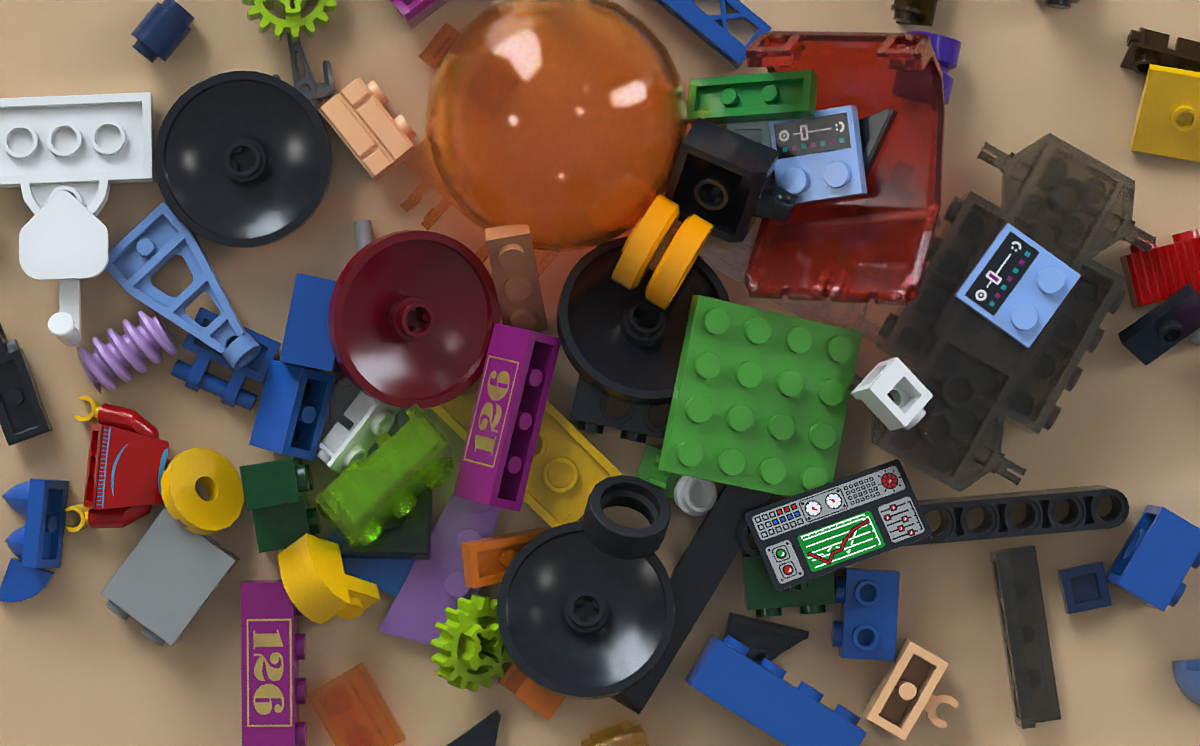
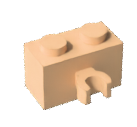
M905 638L895 655V661H892L862 715L867 720L904 741L907 739L923 710L932 724L939 728H946L948 724L936 715L937 706L941 703H948L952 707L957 708L959 703L949 694L938 693L934 695L932 693L949 663Z

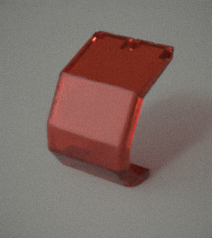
M771 31L759 35L746 49L747 67H766L768 73L812 69L818 75L815 111L854 105L857 106L859 120L884 111L886 108L894 109L898 113L866 179L867 194L797 204L794 206L793 212L786 223L767 217L761 220L744 276L749 297L781 300L784 295H787L788 300L821 302L830 297L832 302L868 304L870 299H874L875 304L908 305L910 301L918 297L941 209L946 115L943 70L929 36L921 33ZM773 170V173H772V176H771V180H773L774 182H776V181H775V172H774V170Z

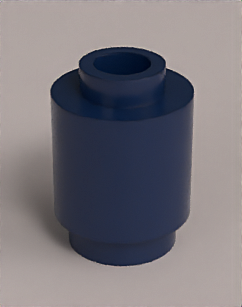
M164 0L161 4L156 2L131 33L137 40L132 47L152 63L158 57L166 62L191 31L189 25L195 18L174 0Z

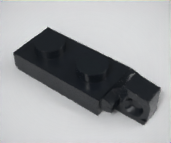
M0 323V425L7 444L11 446L52 431V427L24 351L20 348L17 339L7 340Z

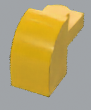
M306 533L277 555L281 579L287 595L295 607L316 624L323 625L334 616L352 620L359 617L364 610L380 600L377 584L345 574L340 547L337 543Z

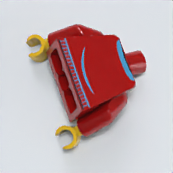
M81 396L78 400L88 402L92 407L90 414L86 417L74 414L76 420L91 424L84 504L72 505L64 510L65 512L76 511L81 517L79 525L75 524L65 527L69 532L80 531L89 525L94 529L124 528L148 515L154 504L163 503L161 478L164 470L168 468L172 460L168 459L169 442L159 439L157 427L135 410L108 403L101 405L94 398Z

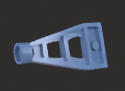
M162 202L109 251V262L105 269L127 293L221 353L222 357L235 371L247 366L259 354L261 346L246 332L196 235L178 220L166 203ZM175 255H180L187 263L193 280L178 297H171L153 285L152 276ZM204 291L210 295L220 311V315L207 327L200 326L185 311V308ZM238 337L227 347V342L230 338Z

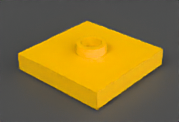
M1149 64L1130 142L1131 151L1200 162V72Z

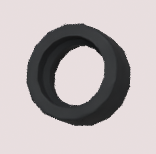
M625 475L608 477L597 483L589 495L583 515V530L589 541L603 553L615 558L628 560L645 558L657 551L664 540L671 519L670 504L664 493L648 481ZM613 506L629 507L640 512L648 519L651 525L639 529L626 528L609 519L603 512V509Z

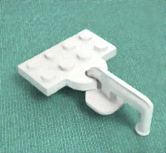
M151 92L0 98V188L21 187L23 199L34 213V216L19 233L20 265L23 271L35 280H59V313L51 316L48 321V329L63 344L69 347H74L81 341L80 279H90L100 275L109 262V232L96 216L99 215L108 201L111 184L155 182L154 109Z

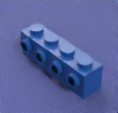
M728 634L724 641L712 635L685 678L690 686L786 746H859L867 734L857 725L861 719L859 716L840 704L837 705L835 710L822 704L820 700L824 694L803 681L800 682L798 687H795L783 679L787 671L767 658H764L761 664L747 657L746 654L750 648Z

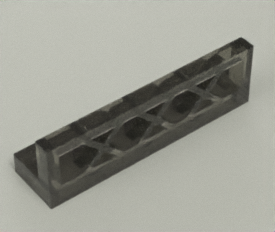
M1035 545L989 551L1015 724L1022 729L1036 727L1035 723L1061 719Z

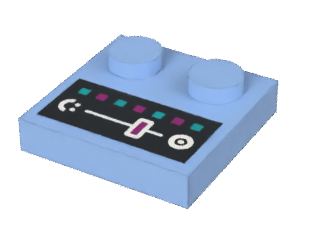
M848 105L815 111V117L768 121L771 147L780 151L774 167L775 181L778 187L798 197L795 205L867 194L857 106Z
M1007 223L954 297L1027 349L1032 345L1081 275L1014 226Z

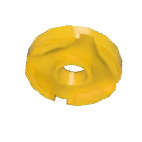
M195 447L185 450L176 455L170 461L168 468L163 472L161 478L162 499L168 513L175 521L179 519L186 525V530L193 534L211 535L230 527L240 516L244 504V494L238 472L226 457L213 449ZM196 482H200L206 487L209 494L208 501L198 496L195 488Z

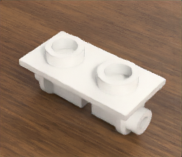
M360 391L343 414L354 425L349 430L337 421L322 442L319 443L321 449L317 456L329 468L347 478L352 471L357 470L365 462L367 452L376 440L391 429L395 416L401 408L374 400Z

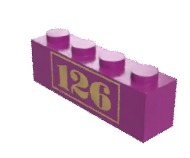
M494 323L453 496L520 512L561 338Z
M245 580L241 582L242 746H307V722H299V704H306L307 701L306 678H299V660H306L307 643L306 634H299L298 616L304 615L290 600L282 580Z

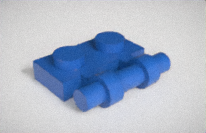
M200 307L194 321L202 327H207L219 315ZM244 327L246 332L261 346V350L252 362L244 368L235 371L222 357L221 353L188 333L182 347L198 354L192 366L178 359L171 375L185 381V387L196 392L199 389H203L222 398L221 403L234 408L235 405L252 411L258 395L243 389L247 377L264 383L270 360H275L282 343ZM238 337L230 338L227 342V347ZM212 361L234 370L229 382L207 373Z

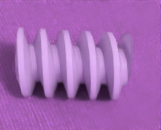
M142 310L138 311L140 323L138 327H135L127 319L123 320L125 334L122 336L112 328L107 329L109 338L107 345L97 337L92 338L94 352L91 354L82 346L76 347L78 358L85 373L100 394H102L100 384L110 391L117 389L116 375L125 382L131 381V366L140 373L146 372L148 369L146 357L156 365L162 363L161 348L171 356L178 353V348L169 330L156 311H154L155 317L150 318Z

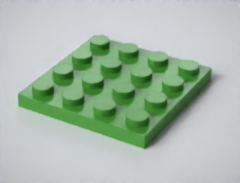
M693 295L658 470L785 497H792L833 482L862 332L706 296Z

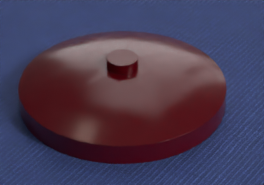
M422 230L393 232L375 239L358 251L342 270L335 284L328 313V329L332 350L347 378L359 390L374 400L406 409L435 407L455 399L469 389L483 373L494 323L500 324V305L495 285L482 261L474 252L456 239L444 234Z

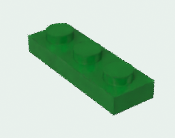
M812 69L690 79L686 121L693 126L699 117L714 124L815 117L818 75Z

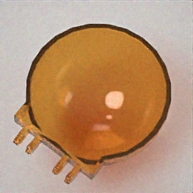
M504 0L482 11L457 33L437 64L427 94L425 138L404 161L411 170L422 178V181L402 202L400 207L406 212L414 209L421 201L422 195L431 186L443 198L423 217L421 225L427 230L435 224L450 205H453L484 233V229L510 224L529 225L538 276L545 271L559 253L597 247L630 231L635 227L638 220L644 217L659 194L665 195L682 141L687 135L688 108L683 82L667 47L644 21L610 0ZM486 241L475 253L482 263L486 261L489 254Z

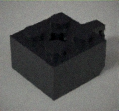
M700 117L682 141L664 197L679 205L678 221L683 223L687 217L696 214L714 225L710 235L729 243L743 242L755 223L756 218L765 219L767 217L786 223L793 212L798 198L778 187V184L771 180L780 151Z

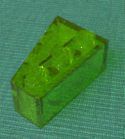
M416 403L405 412L410 417V420L393 437L384 432L375 441L379 446L376 451L360 464L354 461L315 498L320 514L351 550L359 543L363 546L371 543L383 531L382 524L394 515L400 518L408 513L416 505V497L428 487L431 490L438 488L451 475L450 469L453 468L450 442Z

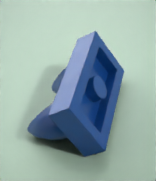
M30 478V481L17 484L2 495L3 499L14 511L26 517L25 526L16 529L5 540L14 555L22 560L21 566L60 568L66 518L64 510L67 508L69 481Z

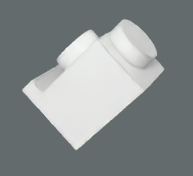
M898 357L879 362L851 392L852 396L856 400L861 399L890 431L900 428L908 430L915 426L925 416L926 411L923 407L933 397L931 392ZM888 393L893 396L894 402L889 398Z

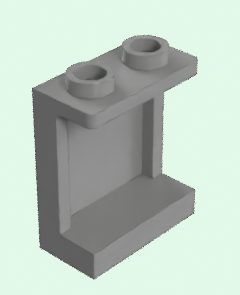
M166 508L161 511L101 592L102 595L109 599L106 606L112 612L125 620L132 616L144 625L141 632L159 646H163L165 642L173 646L180 640L184 630L226 574L230 573L240 560V558L209 535L193 534L186 530L187 526L179 519L175 521Z

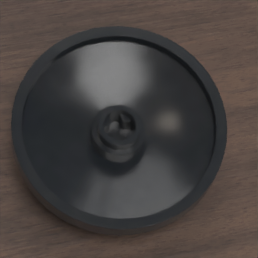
M256 71L220 73L204 79L189 88L173 104L163 120L157 136L154 157L155 172L160 191L168 207L178 220L192 232L206 240L237 248L269 245L290 236L300 229L314 215L325 197L330 183L333 162L330 137L324 121L314 105L299 90L287 82Z
M628 237L605 242L583 256L573 267L565 281L559 297L556 315L558 336L562 339V348L579 375L600 392L631 404L661 405L671 403L693 295H701L730 302L727 291L713 269L698 256L676 295L664 310L645 298V289L654 273L652 270L649 269L641 283L632 290L611 279Z
M573 522L556 526L541 533L517 553L508 566L501 582L497 601V618L499 631L507 653L517 668L529 680L544 690L558 696L578 700H595L614 696L630 689L646 678L657 666L671 640L675 620V598L668 573L655 553L635 560L615 558L601 552L589 541L583 530V522Z

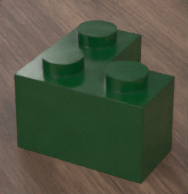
M292 457L239 466L247 511L252 510L259 553L286 549L306 533L313 536L314 534L321 533L317 507H309L307 491L314 490L310 464L302 465L301 458Z

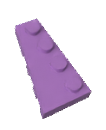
M451 495L431 532L430 560H416L378 632L431 645L432 639L440 637L441 631L435 627L436 622L445 623L447 621L445 609L449 607L457 610L458 598L463 597L470 600L472 594H478L480 587L472 589L465 586L461 543L493 537L500 512L499 507Z

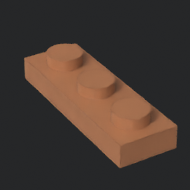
M529 221L484 229L497 299L500 305L502 324L531 331L547 330L548 326Z

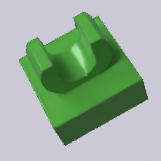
M646 444L636 477L652 483L664 493L665 497L674 499L675 485L683 475L659 471L658 466L662 449Z

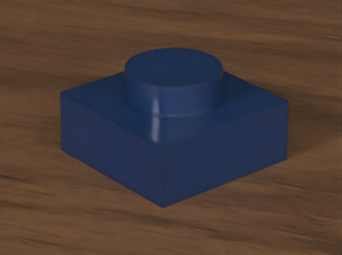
M1103 562L1057 570L1067 614L1112 606Z

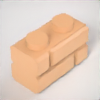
M358 77L318 110L376 181L416 149L410 140L417 134L401 114L395 119L390 116L383 107L389 99L373 80L365 85L361 78Z

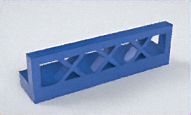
M654 0L737 69L772 28L739 0H720L721 15L710 16L694 4V0ZM725 3L737 13L726 14ZM746 19L758 31L744 46L728 32L727 20ZM716 21H722V26H720Z

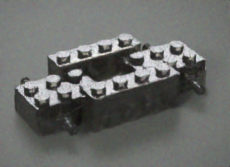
M1051 133L1046 134L1017 154L1011 152L1008 155L987 141L984 143L977 158L994 166L1002 173L1001 208L972 191L967 192L961 198L954 197L943 216V219L947 221L939 237L934 234L921 255V258L926 260L918 275L913 273L910 275L899 296L904 300L896 314L892 312L888 314L877 334L882 337L877 349L893 358L898 357L904 364L911 367L910 371L931 392L933 397L923 407L926 411L925 416L908 430L900 428L890 431L872 412L871 444L956 492H961L989 472L992 474L997 473L1015 483V485L1019 484L1022 478L1007 471V468L1020 476H1024L1026 468H1022L1004 457L1005 454L1001 453L1004 420L1028 434H1039L1042 428L1048 431L1052 427L1061 410V407L1056 405L1064 389L1070 392L1076 385L1083 371L1077 365L1085 351L1092 353L1096 349L1105 330L1099 327L1107 312L1113 315L1117 311L1126 295V291L1121 289L1126 278L1092 258L1119 240L1122 242L1127 241L1148 253L1152 248L1150 244H1154L1157 238L1134 225L1135 221L1132 220L1135 181ZM1007 223L1014 226L1081 275L1032 345L1027 349L954 297ZM855 373L851 380L860 384L864 378ZM850 382L846 390L852 392L857 385ZM888 393L887 395L894 402L893 396Z

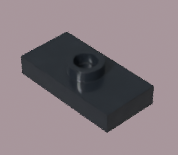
M1187 284L1121 331L1118 336L1122 345L1142 363L1148 365L1200 328V293L1190 284Z

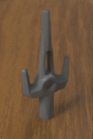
M286 33L294 88L308 98L321 116L318 110V101L330 98L336 91L331 63L328 60L323 62L324 83L316 82L300 39L298 38V43H293L290 33ZM296 53L300 55L306 75L303 79H300ZM278 74L273 75L274 77L281 79Z

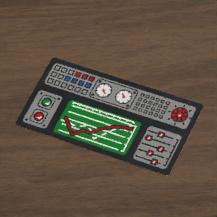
M898 459L745 514L746 521L773 584L778 591L926 538L932 534Z

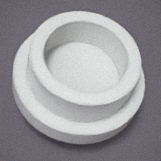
M682 476L675 485V503L679 510L686 515H704L711 510L716 502L717 490L712 481Z

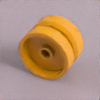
M659 194L644 217L638 220L621 251L622 255L612 273L611 279L632 290L641 283L649 269L652 270L654 273L645 289V298L665 310L688 275L714 225L693 214L686 218L676 235L672 234L671 231L680 213L679 205Z

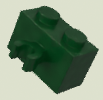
M742 555L745 607L747 610H755L756 617L781 616L782 608L798 606L800 614L825 613L827 604H836L834 571L778 591L773 584L764 560L762 558H754L751 555Z

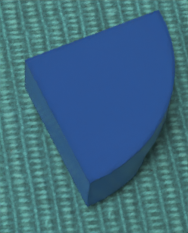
M11 558L0 586V601L19 602L37 595L50 583L54 572L43 568L21 566L22 560Z

